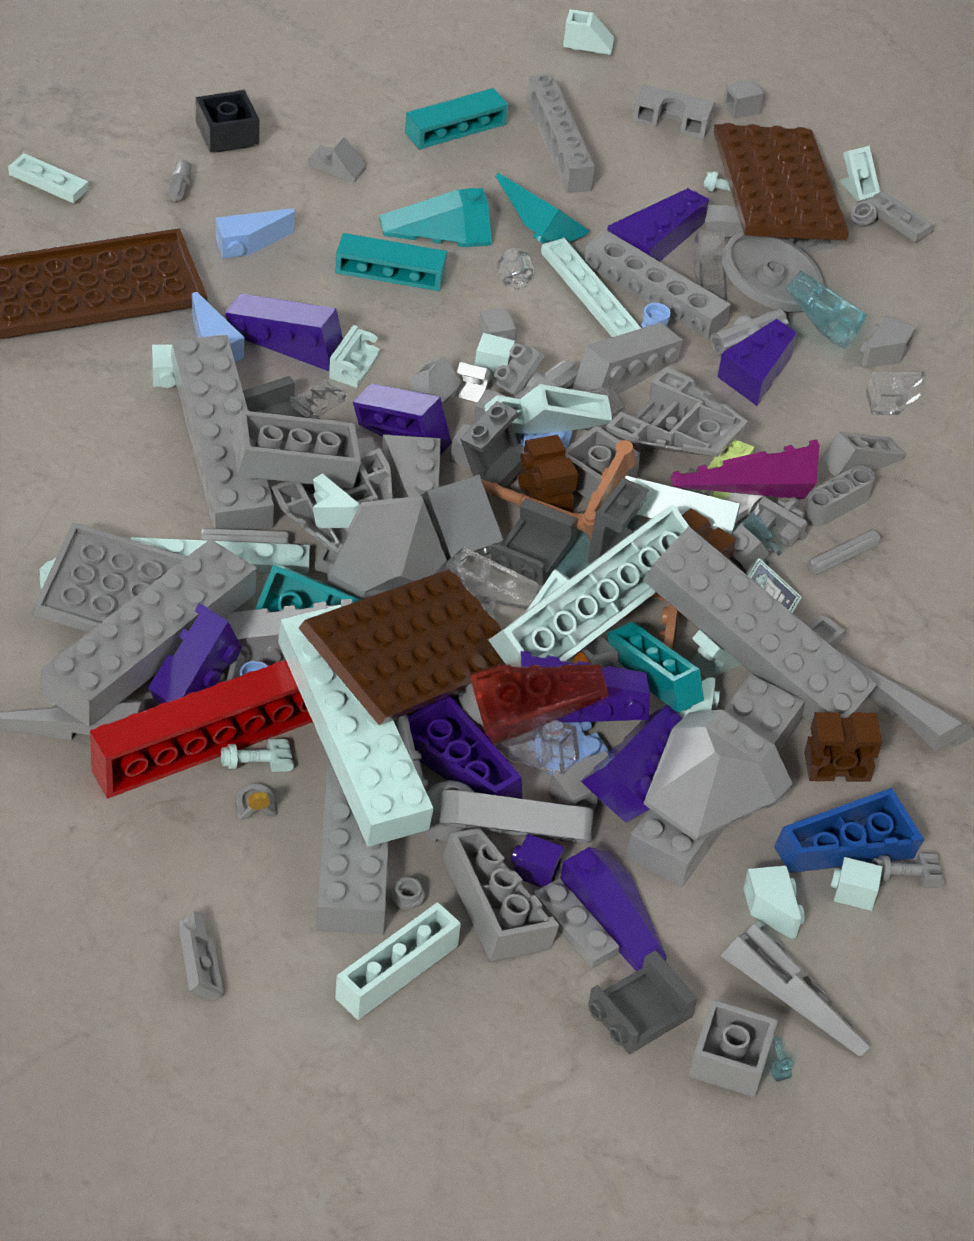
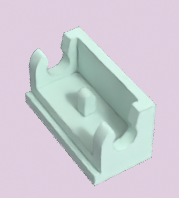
M353 325L330 357L329 378L357 388L380 355V349L367 344L365 340L375 343L378 337Z

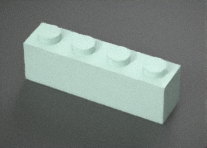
M630 476L625 477L634 483L650 489L648 499L633 517V520L640 521L641 516L652 518L671 504H674L681 515L692 508L709 520L712 529L715 530L719 527L730 535L734 532L741 504Z
M437 902L339 973L336 979L335 999L357 1020H360L457 948L461 923Z

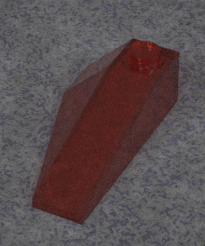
M497 665L469 674L484 731L492 744L523 735L609 696L600 665H561L560 667H541V665L512 667L511 665Z

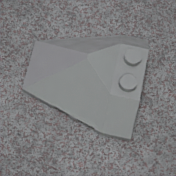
M665 367L651 381L650 400L634 416L620 412L606 426V432L629 440L644 448L719 457L747 427L748 421L726 404L720 405L712 399L713 394L707 390L701 391L695 386V381L689 376Z
M378 448L360 455L361 464L353 488L339 487L358 502L359 506L361 502L393 499L391 468L381 449ZM288 481L271 486V491L280 509L338 556V548L341 543L345 542L349 534L348 528H318L316 526L313 507L318 504L314 498L315 489L306 492L301 483Z
M422 496L361 502L348 528L349 534L345 542L340 544L338 548L339 554L335 562H331L328 568L327 585L359 599H365L445 571L446 556Z
M726 711L689 712L671 730L643 804L697 841L728 827L729 822L740 817L745 819L751 816L753 811L762 807L767 809L775 805L791 788L792 782L775 745Z

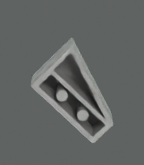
M383 435L382 453L390 465L392 484L396 489L397 498L420 496L429 490L439 488L440 438ZM427 506L426 508L431 518L432 524H434L429 508Z

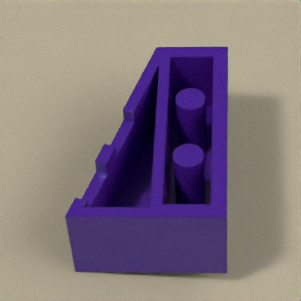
M775 319L722 352L717 377L758 406L765 391L770 389L772 381L776 376H779L792 357L797 332L780 320Z
M371 383L353 401L358 424L382 437L383 435L440 438V455L452 444L441 397Z
M201 603L195 609V612L199 615L190 630L183 629L179 637L183 639V642L174 657L168 654L148 687L155 701L159 704L215 686L220 679L221 673L228 665L233 664L240 654L242 647L229 622Z

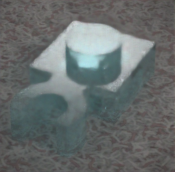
M754 512L740 523L761 541L767 551L774 550L778 556L781 555L779 547L774 542L768 541L773 537L772 533ZM766 558L763 560L766 565L770 564Z

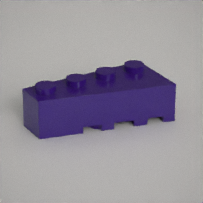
M687 188L608 225L607 231L660 262L705 224L709 199Z
M240 293L225 311L227 321L244 337V340L326 371L330 370V357L343 340L337 309L332 307Z
M520 651L523 724L649 720L650 693L645 672L606 666L603 669L592 667L589 662L578 661L575 664L560 661L559 657L547 655L546 658L532 656V652Z
M450 696L429 704L407 717L415 751H419L422 759L419 761L446 780L460 781L468 785L475 793L523 799L522 777Z
M668 704L649 715V720H642L580 782L625 823L648 811L650 808L643 803L671 730L683 718Z

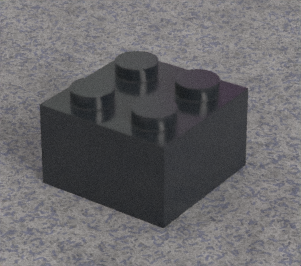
M245 89L196 97V124L210 152H221L229 149L259 145L260 119Z

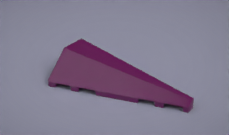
M810 440L807 447L795 449L793 445L784 446V452L767 454L766 451L723 460V465L716 468L708 469L706 465H701L697 468L698 472L680 474L679 471H675L670 476L673 487L782 498L796 497L804 500L817 484L820 445L818 440Z

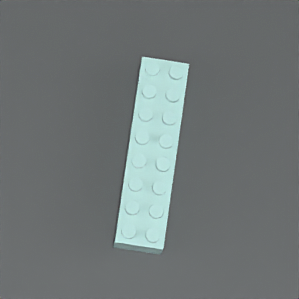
M674 504L657 513L489 639L491 645L520 685V651L532 652V656L546 658L547 655L559 657L560 661L566 662L656 592L643 579L656 560L689 526Z
M341 605L281 619L278 643L367 847L429 830L433 806L394 721L392 720L379 726L298 629L305 619L340 608Z

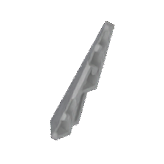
M838 651L877 684L868 696L891 719L899 715L934 751L950 743L956 747L974 737V727Z
M148 699L121 701L90 727L60 707L0 712V729L72 740L74 733L90 735V730L100 725L109 724L126 718L131 714L147 710Z
M761 921L754 923L744 934L738 936L720 955L861 1057L872 1046L851 1027L853 1024L847 1017L842 1018L830 1007L833 1001L801 965H798L784 952L785 947L780 942L775 943L764 932L767 927Z

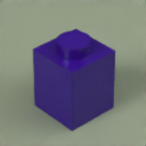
M527 834L523 844H517L512 853L511 863L515 864L514 871L517 872L523 881L542 888L555 880L561 867L564 847Z

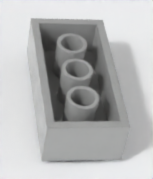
M243 410L239 412L233 433L237 476L314 484L313 479L324 474L338 487L353 488L361 464L354 423Z

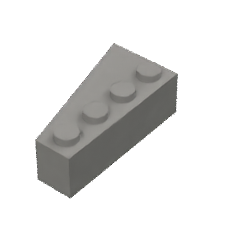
M660 322L589 344L585 349L572 390L607 395L610 400L675 363L680 355L679 350L683 339Z
M352 599L341 600V607L351 604ZM326 602L314 603V608L296 609V606L292 605L284 606L279 612L271 613L268 609L228 613L227 621L242 647L240 651L245 657L244 662L260 661L274 664L275 662L286 660L278 643L281 619L337 605L327 606Z

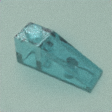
M800 270L786 287V291L824 337L845 349L858 335L867 314Z

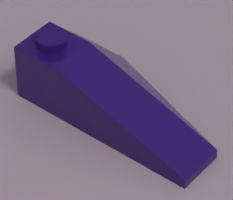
M588 847L563 861L560 879L620 946L619 953L635 971L643 968L645 956L655 950L666 961L667 956L631 874L611 852Z

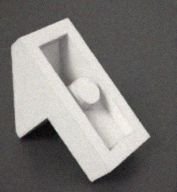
M460 362L457 373L461 375L460 380L462 384L457 388L456 396L478 402L484 391L489 388L494 373L486 368Z

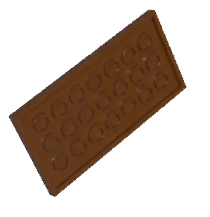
M733 123L715 124L713 134L744 236L847 241L849 231L812 129L797 127L796 129L784 128L778 125L760 127L756 124H749L747 126L735 125Z
M180 228L0 256V339L192 308V293H199L206 301L207 294Z
M450 569L305 619L298 628L379 726L463 691L472 682L484 678H492L493 669L501 670V674L510 671L489 642L490 638L501 631L500 625L489 616L481 606L480 601L471 595L462 584L461 579Z

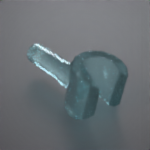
M774 1037L773 1043L777 1060L771 1062L770 1069L775 1081L779 1082L792 1077L791 1069L794 1062L791 1057L786 1056L781 1038Z

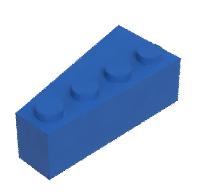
M889 788L784 826L774 848L785 866H787L789 873L842 867L844 857L872 863V860L880 855L889 856L891 861L914 859L924 838L893 789Z

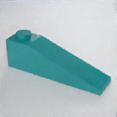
M499 172L496 174V179L525 226L535 232L532 237L542 244L565 238L567 242H571L589 233L587 228L556 207Z
M483 188L458 189L379 215L383 235L387 237L409 240L424 237L433 239L432 243L441 244L442 240L457 242L459 247L491 246L492 243L489 204Z
M274 562L255 610L268 609L271 613L279 612L284 606L295 605L296 609L314 608V603L326 602L327 606L341 605V600L352 599V603L362 599Z

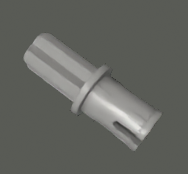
M187 160L177 161L175 171L169 178L170 187L167 196L174 203L177 200H182L185 189L190 185L189 175L192 165Z

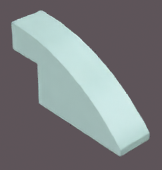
M543 384L536 386L521 399L497 395L484 405L485 412L496 401L516 409L518 417L511 424L514 433L520 434L579 430L595 427L596 425L609 424L612 421L607 395Z

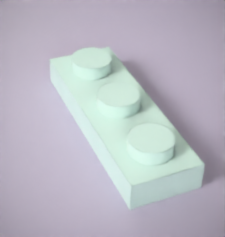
M25 153L8 166L9 175L71 203L77 201L89 190L88 181Z

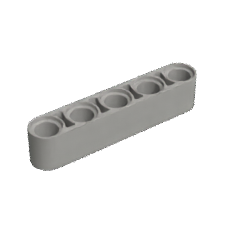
M444 790L442 791L439 824L463 829L480 828L486 832L524 837L530 834L541 839L590 843L593 809L467 791Z

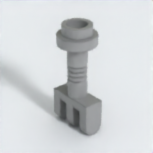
M919 853L915 863L910 864L891 862L889 856L880 855L878 858H874L871 863L883 866L880 881H888L890 875L919 876L921 887L938 888L945 884L944 877L941 875V866L938 865L939 858L936 854Z

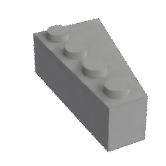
M480 828L450 833L442 859L490 962L551 949L559 924L553 916L549 918L541 909L543 904L535 895L531 896L522 886L523 880L517 872H512L503 862V855Z

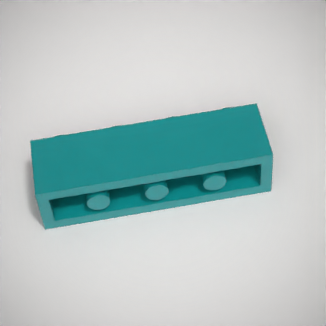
M494 88L412 110L406 112L405 134L420 150L504 126L507 122L508 104Z
M342 233L336 251L335 273L440 292L446 270L447 251Z
M634 622L625 624L607 633L608 643L618 651L619 662L628 670L645 672L649 692L668 704L676 712L688 710L693 705L704 701L700 669Z

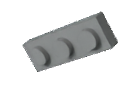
M560 878L533 892V895L543 904L541 909L549 918L553 916L559 924L558 931L591 969L618 955L620 946Z

